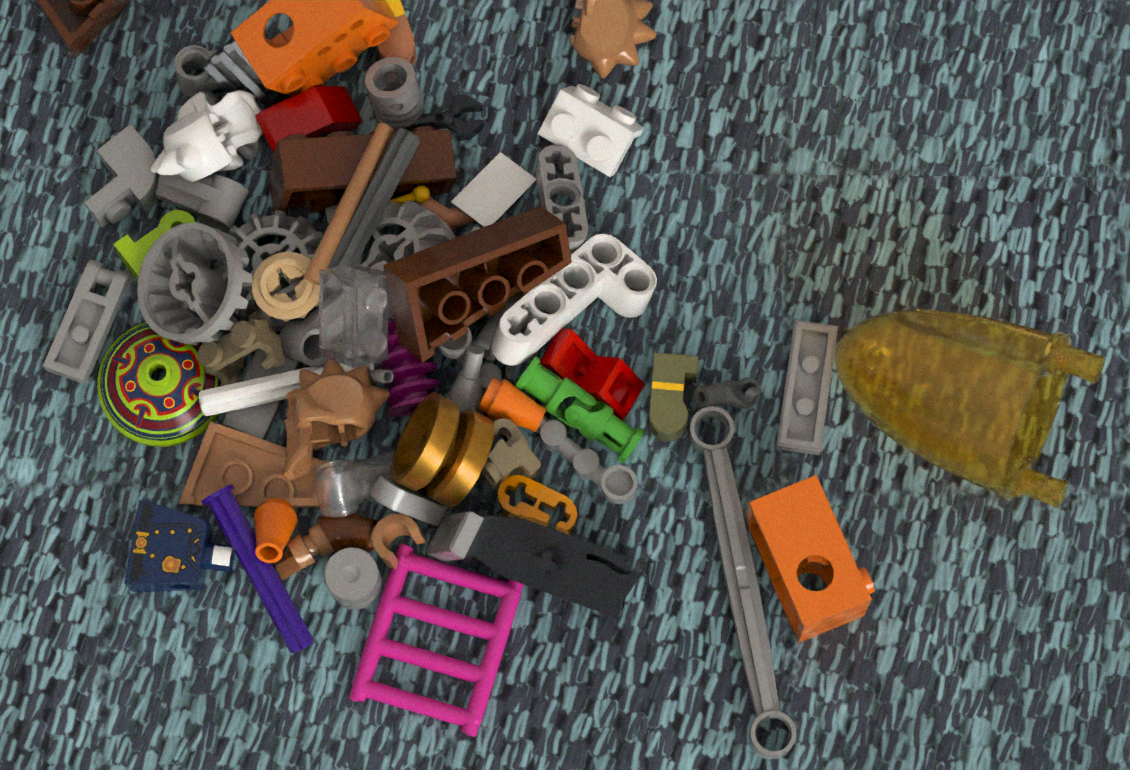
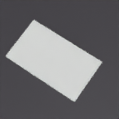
M500 152L451 203L485 227L495 223L537 179Z

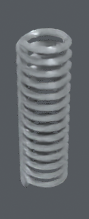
M371 370L369 372L370 380L373 383H390L394 378L393 371Z

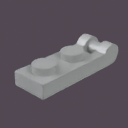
M92 259L89 260L43 364L46 371L87 385L122 300L130 289L133 280L132 273L120 269L117 272L105 269V264ZM101 285L109 289L106 296L103 297L94 293L95 288Z

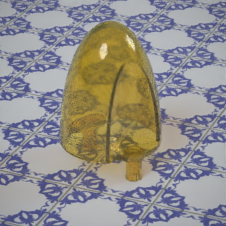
M912 309L879 314L865 319L852 327L839 341L835 355V364L842 386L852 402L878 429L905 449L952 475L995 492L1000 499L1011 501L1015 497L1019 498L1021 495H1025L1058 509L1066 495L1068 481L1060 480L1031 468L1035 467L1050 434L1063 396L1068 374L1095 384L1101 376L1105 364V356L1072 346L1071 336L1061 331L1050 334L1022 325L981 316L937 310Z

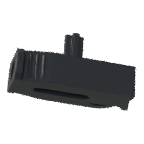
M490 502L482 503L477 515L483 517L484 520L462 561L472 564L478 559L481 563L486 564L488 568H492L496 573L501 574L505 578L614 618H619L622 615L626 597L646 569L648 560L639 558L632 571H624L623 569L629 567L631 560L609 545L532 517H523L521 514L515 516L512 513L507 515L504 512L499 514L493 513L495 504ZM591 554L602 557L604 559L592 557Z

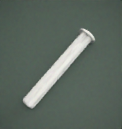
M368 349L363 350V355L338 360L346 373L362 365L368 366L369 372L374 370L373 361ZM325 364L320 367H306L302 369L321 375ZM301 369L202 390L199 392L198 397L201 411L204 416H211L287 399L286 395L288 392L300 388L299 374Z

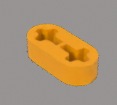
M522 475L510 476L499 486L498 502L505 514L512 513L515 516L521 514L523 517H532L549 523L550 516L539 510L541 505L554 511L561 505L565 507V516L569 520L567 523L559 521L556 526L569 531L574 529L577 522V509L573 501L567 496ZM519 486L525 488V496L536 503L534 507L524 502H519L516 507L511 506L510 496L506 492L508 490L516 491Z

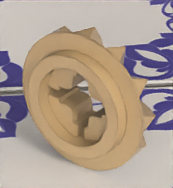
M295 252L277 253L265 259L255 271L252 280V294L257 306L269 318L274 317L285 322L298 317L305 318L310 310L318 306L323 283L321 280L320 284L317 285L303 277L311 262L308 257ZM282 273L284 278H287L291 283L300 282V284L294 287L296 292L295 301L291 297L289 298L286 293L279 295L276 293L281 289V279L278 274Z

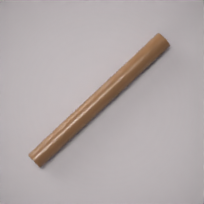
M378 123L303 276L311 283L320 284L394 132V129L387 124Z

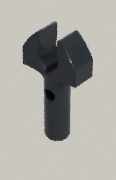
M467 95L452 96L453 104L447 111L422 114L412 125L403 129L411 132L413 129L422 126H432L436 130L448 128L456 133L457 141L470 140L483 129L484 120L463 122L460 116L465 112L483 111L482 104Z

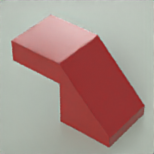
M315 86L268 107L255 115L273 152L278 140H283L286 136L305 134L309 138H317L323 132L351 131L363 122L345 86Z
M562 328L556 334L540 361L541 365L561 379L568 377L590 393L596 401L609 405L614 409L613 414L622 420L625 419L645 386L641 379L621 358L597 356L572 329Z

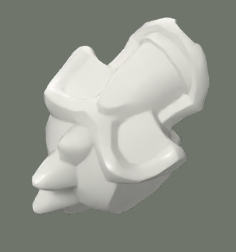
M238 90L227 93L220 102L212 106L208 103L203 92L195 94L180 108L177 121L164 132V150L151 166V171L160 175L180 174L184 179L194 182L214 172L234 170L243 166V160L238 155L237 148L245 144L257 142L263 133L255 118V115L262 111L255 100V96L250 92Z

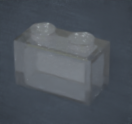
M355 263L319 270V356L353 368L388 360V286L384 272Z

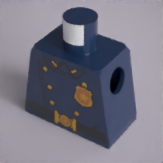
M139 500L124 584L132 592L203 590L207 569L231 572L235 552L231 545L211 543L213 527L209 521L148 501Z

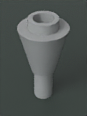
M471 345L467 347L463 369L459 372L446 397L458 403L459 414L469 408L484 415V412L478 410L483 398L480 370L484 355V349L479 346Z

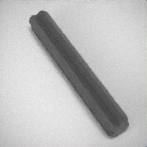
M402 128L396 131L322 278V282L336 290H342L345 287L420 143V138L414 133Z

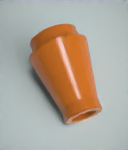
M493 377L478 410L486 413V417L496 421L506 418L511 420L516 426L527 428L536 433L547 408L536 403L506 378L502 382Z
M270 498L265 500L255 510L253 515L256 537L255 553L257 558L265 563H275L282 558L283 550L298 523L295 510L288 501L280 498Z

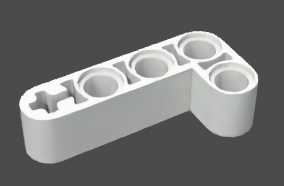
M596 234L571 254V264L530 290L503 314L492 341L493 355L497 360L506 365L514 366L524 363L597 297L623 317H638L646 310L657 284L655 272L617 238L608 234ZM540 310H544V311L548 312L549 314L543 313V312H541Z

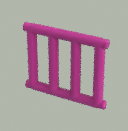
M399 544L395 555L399 562L396 570L392 568L389 570L352 683L349 699L355 702H365V699L368 698L461 726V732L475 737L485 713L524 584L508 579V581L416 555L413 554V548L406 544ZM411 571L502 598L494 623L400 596L407 572ZM394 613L488 640L481 665L478 666L386 638ZM380 656L475 683L467 709L372 681Z

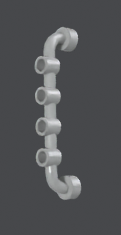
M467 327L469 332L457 340L448 339L438 346L439 351L445 357L456 359L462 366L467 347L473 343L469 327ZM482 361L480 375L482 393L485 394L493 377L502 382L504 379H502L501 371L497 365ZM524 392L527 396L533 399L530 394ZM545 415L543 416L536 431L540 434L543 447L548 451H559L572 462L574 473L578 478L592 480L602 489L604 497L614 504L627 503L635 496L637 477L629 467L615 465L606 470L600 465L596 452L591 449H582L567 436L563 423L557 420H549Z

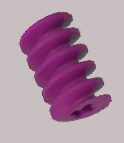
M393 320L380 325L376 329L378 337L383 339L378 344L379 352L384 355L380 361L382 370L393 371L394 375L392 382L383 383L384 387L389 389L388 391L390 392V397L386 400V403L392 406L387 411V415L391 417H408L412 415L416 407L428 395V391L439 387L438 380L428 379L425 376L437 370V365L433 362L422 363L399 344L395 321Z

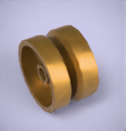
M436 392L430 393L416 407L399 438L392 459L391 479L414 491L426 486V495L429 498L450 508L458 505L474 486L487 461L495 430L493 420L469 408L459 414L458 403Z

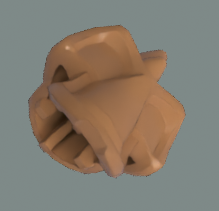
M576 0L575 9L580 10L581 13L579 17H574L571 28L576 29L575 35H570V43L582 58L590 62L601 78H606L616 64L637 66L639 64L636 44L655 39L657 35L652 28L642 21L652 9L653 3L646 0Z
M330 357L327 359L321 375L306 369L300 370V388L287 393V419L283 421L287 434L285 467L282 472L288 480L297 479L308 473L313 467V451L340 442L341 446H347V441L362 438L373 426L377 411L390 397V392L371 385L368 366L362 365L346 373L336 358Z

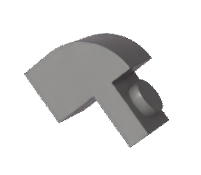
M129 124L97 150L103 165L115 178L84 203L91 216L102 228L109 222L114 224L125 218L131 210L130 205L135 201L147 213L158 200L155 192L160 174L151 171V166L156 158L147 142Z

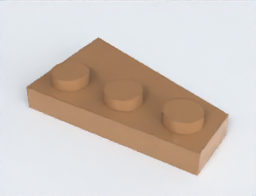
M210 421L179 505L209 507V505L203 506L201 501L212 493L233 484L235 489L232 493L240 507H259L267 499L280 498L288 501L293 508H321L336 466L313 457V467L308 473L297 479L288 480L282 472L285 467L286 447Z

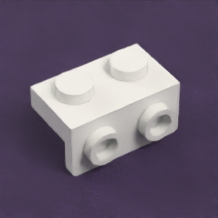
M577 84L576 87L569 86L560 89L537 134L555 145L569 148L580 160L609 177L613 176L632 141L641 135L644 127L635 122L637 117L630 111L616 105L610 108L600 102V95L585 85Z

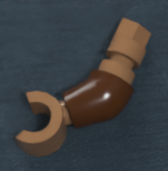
M346 508L337 509L317 518L319 523L308 528L309 534L305 537L299 533L289 539L287 545L290 551L283 554L282 558L275 562L274 565L281 579L285 580L315 563L314 557L321 553L325 557L334 551L338 552L339 550L351 547L360 548L368 553L375 549L383 562L388 567L396 570L399 560L389 549L391 543L397 537L409 535L416 544L426 543L427 541L419 526L407 515L393 513L383 517L378 522L375 519Z

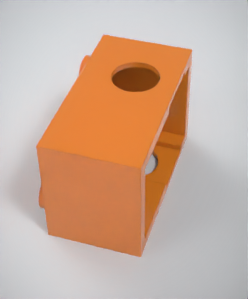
M270 0L235 28L231 35L265 88L293 97L315 86H325V82L336 73H342L350 69L357 62V56L367 48L384 42L389 37L390 30L400 22L385 0ZM276 14L288 15L293 21V25L283 33L280 32L272 40L266 39L264 30L268 20Z
M817 475L749 502L745 520L798 643L865 615L872 600L870 594L875 592L873 582L865 567L858 569ZM804 573L816 574L824 580L827 588L820 591L808 590L800 584L797 577Z

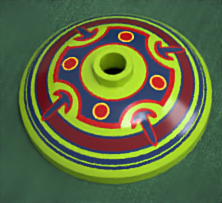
M147 322L136 325L119 336L106 352L100 365L97 380L100 404L111 424L127 438L137 443L154 447H169L186 443L206 431L209 422H215L220 414L203 415L199 404V392L220 387L222 384L218 377L206 373L205 366L201 365L198 361V350L204 342L193 346L164 338L153 331ZM155 370H166V375L162 380L155 381L151 379L152 373Z

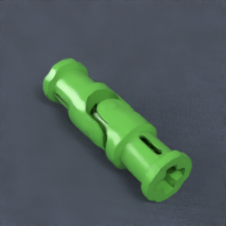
M535 355L515 383V386L542 402L544 407L547 408L546 411L560 419L568 426L578 429L579 433L590 442L597 440L616 453L617 460L623 463L636 447L645 430L640 427L634 429L613 414V408L606 403L596 401L590 393L568 377L561 379L541 365V359ZM573 396L571 405L565 410L562 401L567 397Z

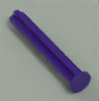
M233 484L212 493L201 502L203 506L209 505L288 650L291 653H297L308 647L313 642V637L273 565L257 558L255 553V533L232 493L235 487Z

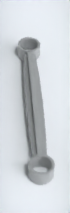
M709 406L700 409L693 416L689 428V440L698 452L704 454L723 573L740 654L756 719L749 731V742L754 752L765 759H778L785 756L794 745L796 728L791 718L780 711L770 642L755 564L728 452V447L732 442L734 434V422L729 413L724 409ZM707 417L717 418L724 423L728 433L722 442L708 445L697 437L695 433L696 424ZM768 719L781 721L789 731L788 742L780 751L765 749L760 745L755 736L758 726Z

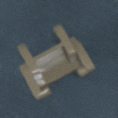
M258 310L249 315V322H237L231 331H222L223 335L218 341L204 342L200 346L197 355L199 363L205 366L206 373L218 377L222 386L242 382V379L236 375V371L244 368L243 357L258 348L267 354V357L261 360L264 369L267 370L272 366L278 367L285 363L280 335L274 332L272 322L263 314V311Z
M503 418L494 421L495 430L492 444L498 436H503L507 442L500 439L489 453L480 473L481 478L491 490L500 486L508 477L513 475H522L533 480L537 475L536 471L541 467V463L529 448L528 440L511 420Z

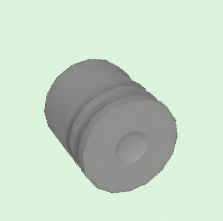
M388 57L375 62L368 69L365 75V86L377 121L387 124L393 129H403L412 125L424 111V100L412 64L402 58Z
M345 548L331 556L326 564L325 581L332 597L339 605L350 610H360L369 607L378 599L382 591L383 581L376 561L368 552L360 548Z

